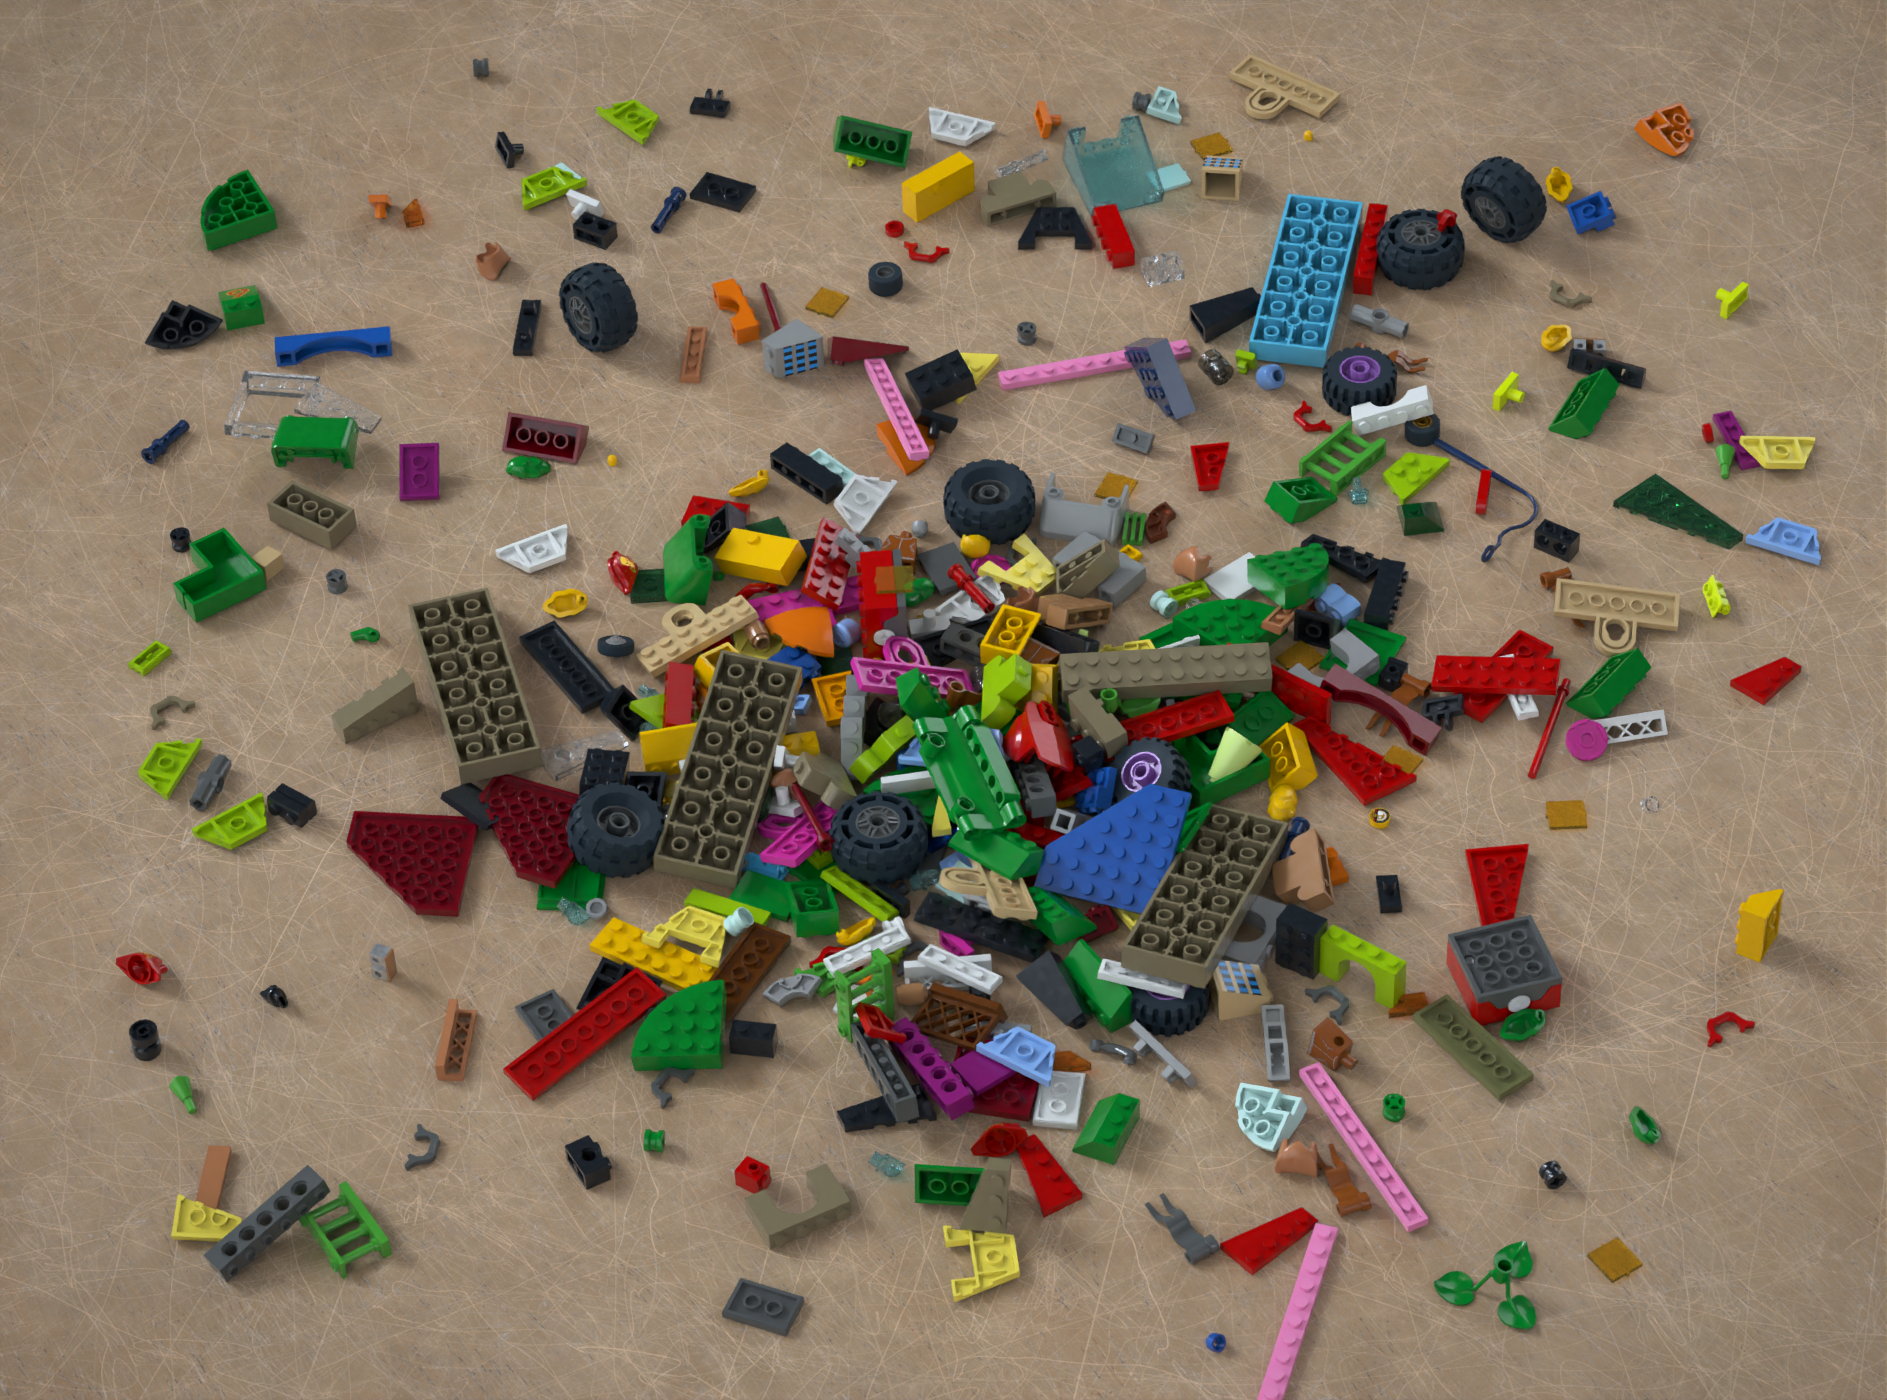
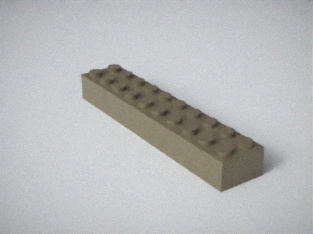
M1268 642L1060 654L1059 657L1062 703H1069L1068 695L1088 684L1092 688L1091 694L1096 700L1101 697V691L1107 688L1116 690L1117 698L1123 700L1204 695L1220 690L1221 694L1271 691L1273 679Z

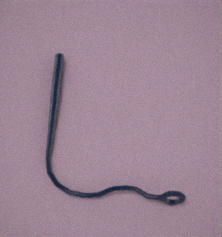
M1435 439V446L1477 470H1492L1441 439ZM1493 470L1491 477L1523 493L1531 500L1534 506V513L1523 524L1511 526L1498 535L1497 544L1495 546L1489 545L1483 551L1481 561L1484 563L1490 560L1493 553L1501 545L1502 537L1506 533L1529 525L1538 513V505L1533 496Z

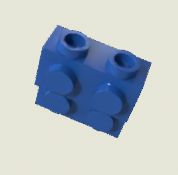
M1601 191L1566 206L1577 234L1594 227L1599 232L1615 225L1614 219H1617L1613 208L1609 209L1612 205L1608 196L1604 197Z
M787 646L767 659L802 667L800 690L806 683L812 682L811 679L818 678L822 668L811 654H805L799 646L797 648Z
M1103 767L1087 774L1093 786L1076 794V809H1079L1080 813L1092 815V813L1100 814L1111 807L1117 768Z

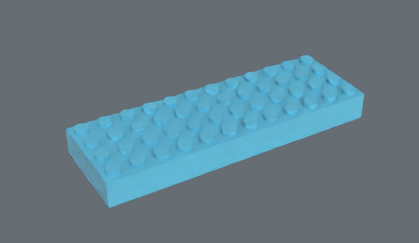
M1288 194L1249 340V352L1255 353L1257 360L1323 368L1328 360L1362 223L1363 202Z

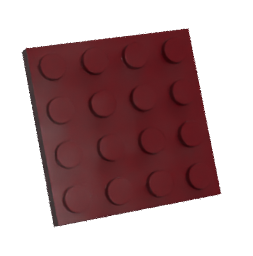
M970 1037L967 1041L974 1043L977 1038ZM958 1046L954 1061L972 1050ZM1018 1072L978 1096L974 1094L972 1101L975 1108L968 1112L1029 1122L1039 1082Z

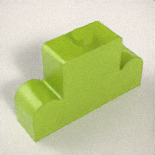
M1016 653L1008 660L998 655L984 666L981 722L991 729L1000 730L1015 714L1016 707L1013 705L1031 690L1032 664Z
M908 715L885 731L872 747L862 753L851 765L849 770L862 784L896 758V753L909 748L911 740L917 737L912 727L914 722Z

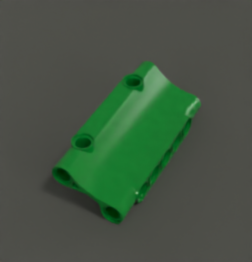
M965 705L949 717H922L913 723V730L921 745L919 754L926 765L949 819L958 825L964 840L972 841L996 830L1018 828L1024 825L1027 819L1020 805V792L989 727L981 725L974 706Z

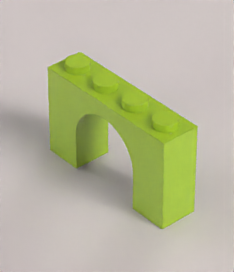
M1333 924L1320 937L1319 973L1338 982L1350 969V960H1353L1364 966L1372 975L1375 982L1376 1002L1394 1010L1404 999L1406 961Z

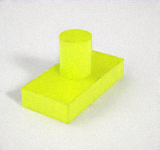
M1742 281L1732 292L1723 288L1717 291L1716 299L1722 301L1720 317L1727 319L1747 300L1749 284Z
M1511 372L1495 391L1492 409L1500 411L1509 399L1522 403L1525 393L1518 390L1519 374Z

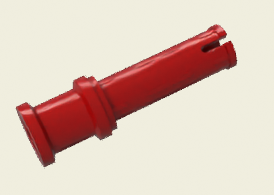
M960 563L954 564L948 570L947 577L953 579L957 583V587L965 591L985 614H988L989 611L991 612L995 608V604L976 586L973 577L963 570L964 568Z

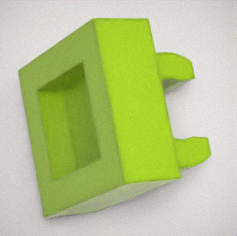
M1237 349L1235 358L1237 368H1240L1238 372L1246 375L1249 368L1255 370L1258 364L1256 354Z
M819 848L806 858L818 870L833 862L831 851L822 852Z

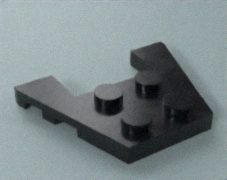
M1037 207L1018 241V250H1035L1036 237H1075V249H1092V241L1075 207Z

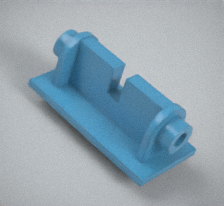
M754 852L747 853L745 856V861L748 862L743 868V872L751 870L782 881L789 872L787 866L761 862L760 855Z

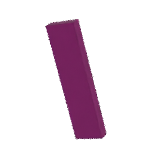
M1732 410L1713 414L1712 420L1725 443L1735 448L1733 457L1740 470L1760 467V463L1739 443L1740 437L1746 435Z

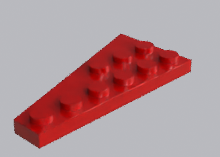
M1529 844L1465 849L1466 862L1481 926L1514 919Z

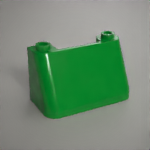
M292 415L282 417L271 446V453L276 467H286V461L294 462V457L331 458L332 463L340 461L343 463L344 469H353L359 433L358 423L351 417H295Z
M693 515L664 545L665 597L672 603L706 605L713 573L712 561L703 556V547L710 524V515Z

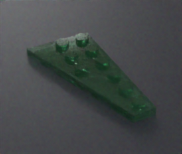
M1656 473L1613 501V507L1620 509L1623 507L1630 510L1629 513L1637 515L1639 513L1648 517V520L1674 530L1683 529L1687 531L1688 535L1693 537L1699 535L1706 538L1707 542L1728 550L1743 540L1741 532Z

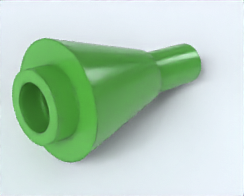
M1722 444L1715 449L1721 467V478L1727 479L1729 478V468L1735 448L1729 444Z
M182 1075L175 1077L170 1083L169 1088L185 1104L189 1114L195 1113L197 1108L192 1100L190 1078Z

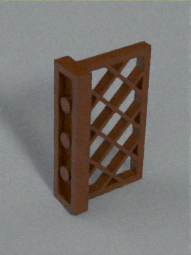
M933 982L929 988L931 995L913 1017L911 1023L915 1022L918 1026L920 1021L928 1018L927 1024L918 1026L922 1035L977 1052L976 1045L980 1042L984 1043L998 1022L1004 1024L1008 1016L1001 1003ZM934 1002L940 1004L941 1007H938L930 1011V1008L934 1004ZM954 1008L957 1009L956 1013L946 1016V1011ZM942 1013L943 1018L932 1021L931 1017ZM974 1014V1018L963 1021L962 1017ZM959 1018L960 1023L949 1027L948 1022ZM987 1019L990 1020L988 1024L980 1027L979 1022ZM945 1024V1029L937 1032L934 1031L935 1027ZM976 1024V1029L965 1032V1027ZM960 1029L962 1031V1034L955 1037L950 1035V1033ZM978 1035L974 1043L967 1041L968 1038Z

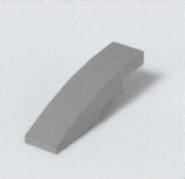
M1261 1005L1268 1082L1290 1081L1284 1005Z

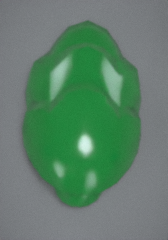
M524 455L512 458L507 463L506 472L509 475L513 474L520 478H539L551 471V465L538 457H525Z
M917 578L905 585L906 606L912 607L927 600L935 591L934 582L929 578Z
M1522 1009L1508 1016L1500 1030L1501 1039L1521 1042L1537 1035L1545 1024V1012L1541 1009Z
M1635 1106L1629 1115L1633 1133L1641 1142L1653 1145L1659 1141L1661 1132L1655 1120L1642 1108Z

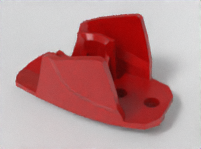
M1034 700L1027 702L1025 711L1016 718L1002 743L1003 750L1018 763L1021 760L1027 763L1036 752L1038 758L1043 761L1046 771H1049L1050 775L1054 778L1062 770L1072 772V746L1068 731L1061 717L1055 711L1052 704L1045 700H1041L1039 704L1034 702Z

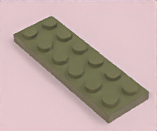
M1448 994L1413 1014V1021L1498 1101L1533 1080L1534 1074Z

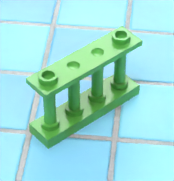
M1349 420L1309 454L1300 459L1299 476L1303 477L1309 471L1316 473L1330 481V492L1338 496L1386 456L1387 441L1380 437L1374 443L1367 442L1352 433L1353 422ZM1349 440L1366 450L1358 454L1342 444ZM1336 450L1353 460L1345 464L1330 454ZM1321 461H1325L1340 471L1332 474L1319 467L1318 464Z
M879 948L871 952V965L848 978H845L839 970L835 971L834 986L836 989L839 1025L837 1029L839 1034L843 1038L846 1037L851 1044L853 1043L851 1024L860 1021L859 1017L853 1020V1015L857 1013L855 1007L858 1002L852 1005V1000L874 989L872 995L859 1002L870 1005L875 1003V1006H878L886 1017L892 1021L895 1020L891 960ZM873 974L872 980L851 991L853 984Z
M347 1181L339 1184L340 1195H338L337 1199L308 1212L299 1219L301 1226L308 1228L329 1258L333 1271H338L343 1279L347 1277L346 1264L372 1251H379L383 1258L392 1255L389 1239ZM341 1206L348 1208L349 1213L321 1227L315 1222V1219ZM351 1221L359 1223V1228L331 1242L325 1236V1234ZM361 1236L369 1237L370 1243L342 1257L335 1250Z

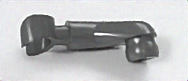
M1093 1039L1090 1042L1089 1049L1091 1051L1104 1050L1108 1054L1125 1056L1123 1059L1124 1064L1135 1065L1137 1054L1134 1050L1109 1042L1105 1044L1102 1040Z

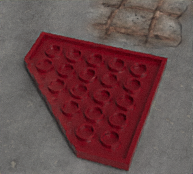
M506 774L493 777L480 794L479 800L481 803L487 802L490 808L494 810L493 813H491L490 809L485 810L491 821H495L493 816L498 815L499 817L498 822L492 826V829L516 877L555 889L577 859L572 854L568 845L566 830L569 815L573 805L577 802L579 794Z
M354 811L346 841L347 848L416 915L459 917L479 826L465 816Z

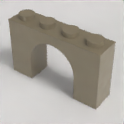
M827 1164L806 1172L807 1187L817 1201L815 1206L807 1212L789 1214L781 1211L776 1207L766 1190L745 1198L746 1213L770 1250L783 1246L797 1238H802L813 1231L823 1229L852 1215L851 1200Z

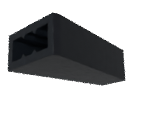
M1251 287L1190 305V321L1205 343L1210 342L1256 316L1261 295L1257 294L1255 289Z
M1048 950L1016 975L1017 979L1065 1025L1077 1030L1084 1027L1093 1018L1059 954Z

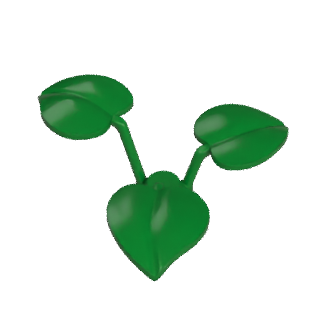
M1527 1241L1513 1243L1500 1249L1494 1256V1269L1489 1270L1488 1274L1476 1286L1472 1287L1473 1281L1470 1276L1461 1271L1448 1272L1434 1281L1437 1293L1445 1301L1453 1305L1464 1306L1473 1301L1474 1295L1472 1291H1477L1490 1277H1493L1496 1283H1505L1507 1301L1501 1302L1498 1306L1497 1313L1500 1320L1505 1325L1517 1329L1529 1330L1535 1325L1536 1313L1531 1301L1523 1295H1516L1513 1298L1510 1296V1278L1526 1277L1532 1270L1533 1264Z

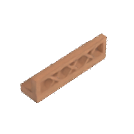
M449 999L435 1064L437 1080L464 1081L477 1010L459 1009L458 999ZM459 1017H471L470 1021L463 1025L459 1022ZM464 1032L467 1037L458 1041L455 1036ZM461 1049L464 1053L455 1058L452 1053ZM457 1066L460 1069V1073H448V1070Z

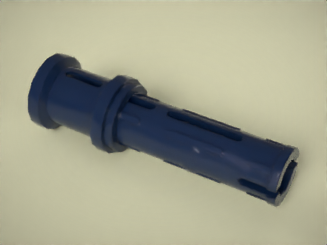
M673 187L671 189L670 196L664 200V207L651 225L653 232L661 233L673 212L680 208L681 201L686 199L687 194L682 188Z
M182 419L160 439H154L152 445L141 451L142 458L147 463L154 464L160 455H164L167 452L168 447L189 430L188 422Z
M1303 817L1292 819V827L1288 831L1287 840L1278 861L1294 855L1290 848L1291 843L1295 837L1309 830L1310 823L1307 819Z

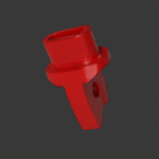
M1448 209L1437 214L1439 221L1437 230L1443 232L1447 226H1454L1457 214Z

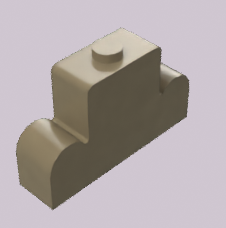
M1022 172L988 181V195L980 200L981 218L986 226L990 227L1034 214L1037 207H1056V191L1046 180H1037L1030 185Z
M802 751L792 768L801 787L821 795V800L835 810H839L846 801H852L854 796H857L839 760L823 753H818L815 757Z

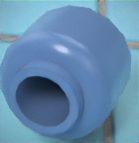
M1277 364L1264 365L1257 371L1256 381L1264 390L1277 389L1284 384L1285 373Z

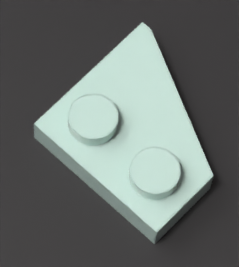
M1158 86L1146 114L1180 125L1182 117L1179 115L1176 92Z

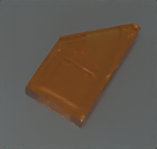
M416 198L402 211L406 228L425 224L418 199Z
M1425 992L1403 994L1398 999V1003L1388 1011V1017L1411 1016L1426 1007L1428 1002Z
M1072 1051L1055 1052L1053 1071L1079 1072L1091 1070V1062Z

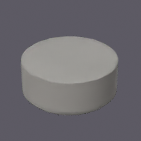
M594 898L587 903L586 912L590 919L600 921L607 916L608 907L603 899Z

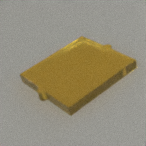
M1220 132L1190 141V144L1195 149V153H1198L1203 161L1206 155L1222 156L1233 152V149L1228 144V140L1224 139Z
M821 287L805 306V309L815 312L817 315H824L833 319L849 300V296L838 293L837 290L832 291Z
M1107 472L1094 497L1101 499L1111 496L1120 498L1125 484L1129 485L1130 497L1138 484V480L1125 477V475Z
M912 566L876 567V578L874 581L877 583V594L913 592L915 577L913 576Z
M1300 640L1277 656L1275 661L1285 667L1286 671L1298 663L1310 671L1322 662L1324 656L1318 653L1314 647H1310Z
M1393 745L1383 756L1385 761L1392 765L1396 763L1401 766V770L1408 774L1410 772L1413 773L1423 762L1422 757L1396 745Z
M1583 800L1546 802V819H1548L1550 830L1587 828V811L1584 809Z
M1618 1237L1606 1244H1600L1599 1248L1587 1254L1590 1261L1611 1283L1624 1276L1628 1277L1631 1272L1643 1265Z

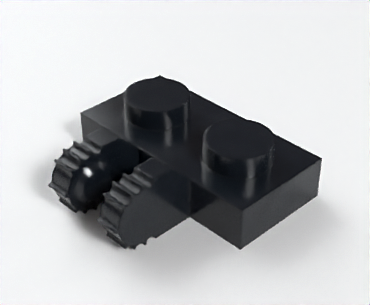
M708 88L705 98L694 97L690 106V114L726 118L730 108V101L722 100L723 90H718L716 99H712V89Z
M1463 694L1423 700L1422 716L1440 727V719H1444L1446 730L1452 731L1454 725L1453 717L1464 715L1465 697Z

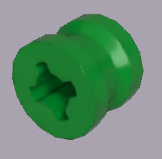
M1396 1093L1388 1094L1383 1099V1117L1390 1122L1402 1120L1405 1116L1404 1097Z
M646 1129L644 1134V1151L656 1150L659 1153H663L665 1131L653 1132L651 1129Z

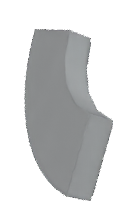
M800 973L786 979H779L769 986L762 995L765 999L782 1007L787 1001L795 997L811 999L823 980L812 974Z

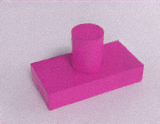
M939 930L940 945L948 952L959 957L974 955V949L970 947L974 942Z

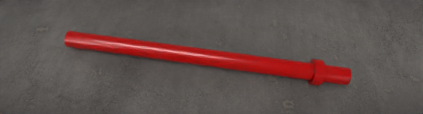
M1564 678L1561 685L1557 688L1556 700L1528 773V777L1531 779H1535L1564 699L1569 695L1571 681L1568 678Z

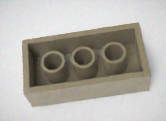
M293 480L267 503L270 521L331 550L357 527L353 508Z

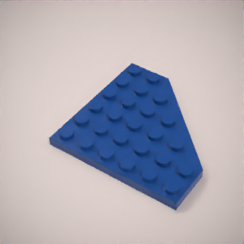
M1148 784L1048 844L1044 850L1034 887L1038 886L1055 894L1104 906L1108 904L1112 908L1142 914L1175 858L1192 794Z

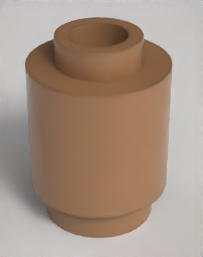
M754 620L745 625L744 634L754 648L762 650L770 644V635L761 621Z
M921 982L902 984L901 987H896L897 1004H903V1006L924 1004V1000L928 999L927 986L923 987Z

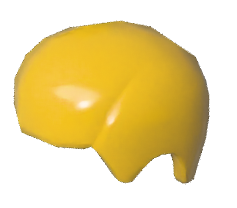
M964 534L960 542V548L962 553L969 558H982L988 554L991 541L980 535L966 536Z

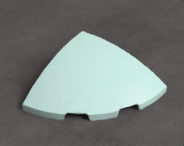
M1240 1083L1235 1103L1239 1116L1237 1121L1243 1133L1255 1145L1271 1152L1278 1150L1284 1139L1290 1138L1308 1108L1301 1097L1284 1095L1279 1089Z

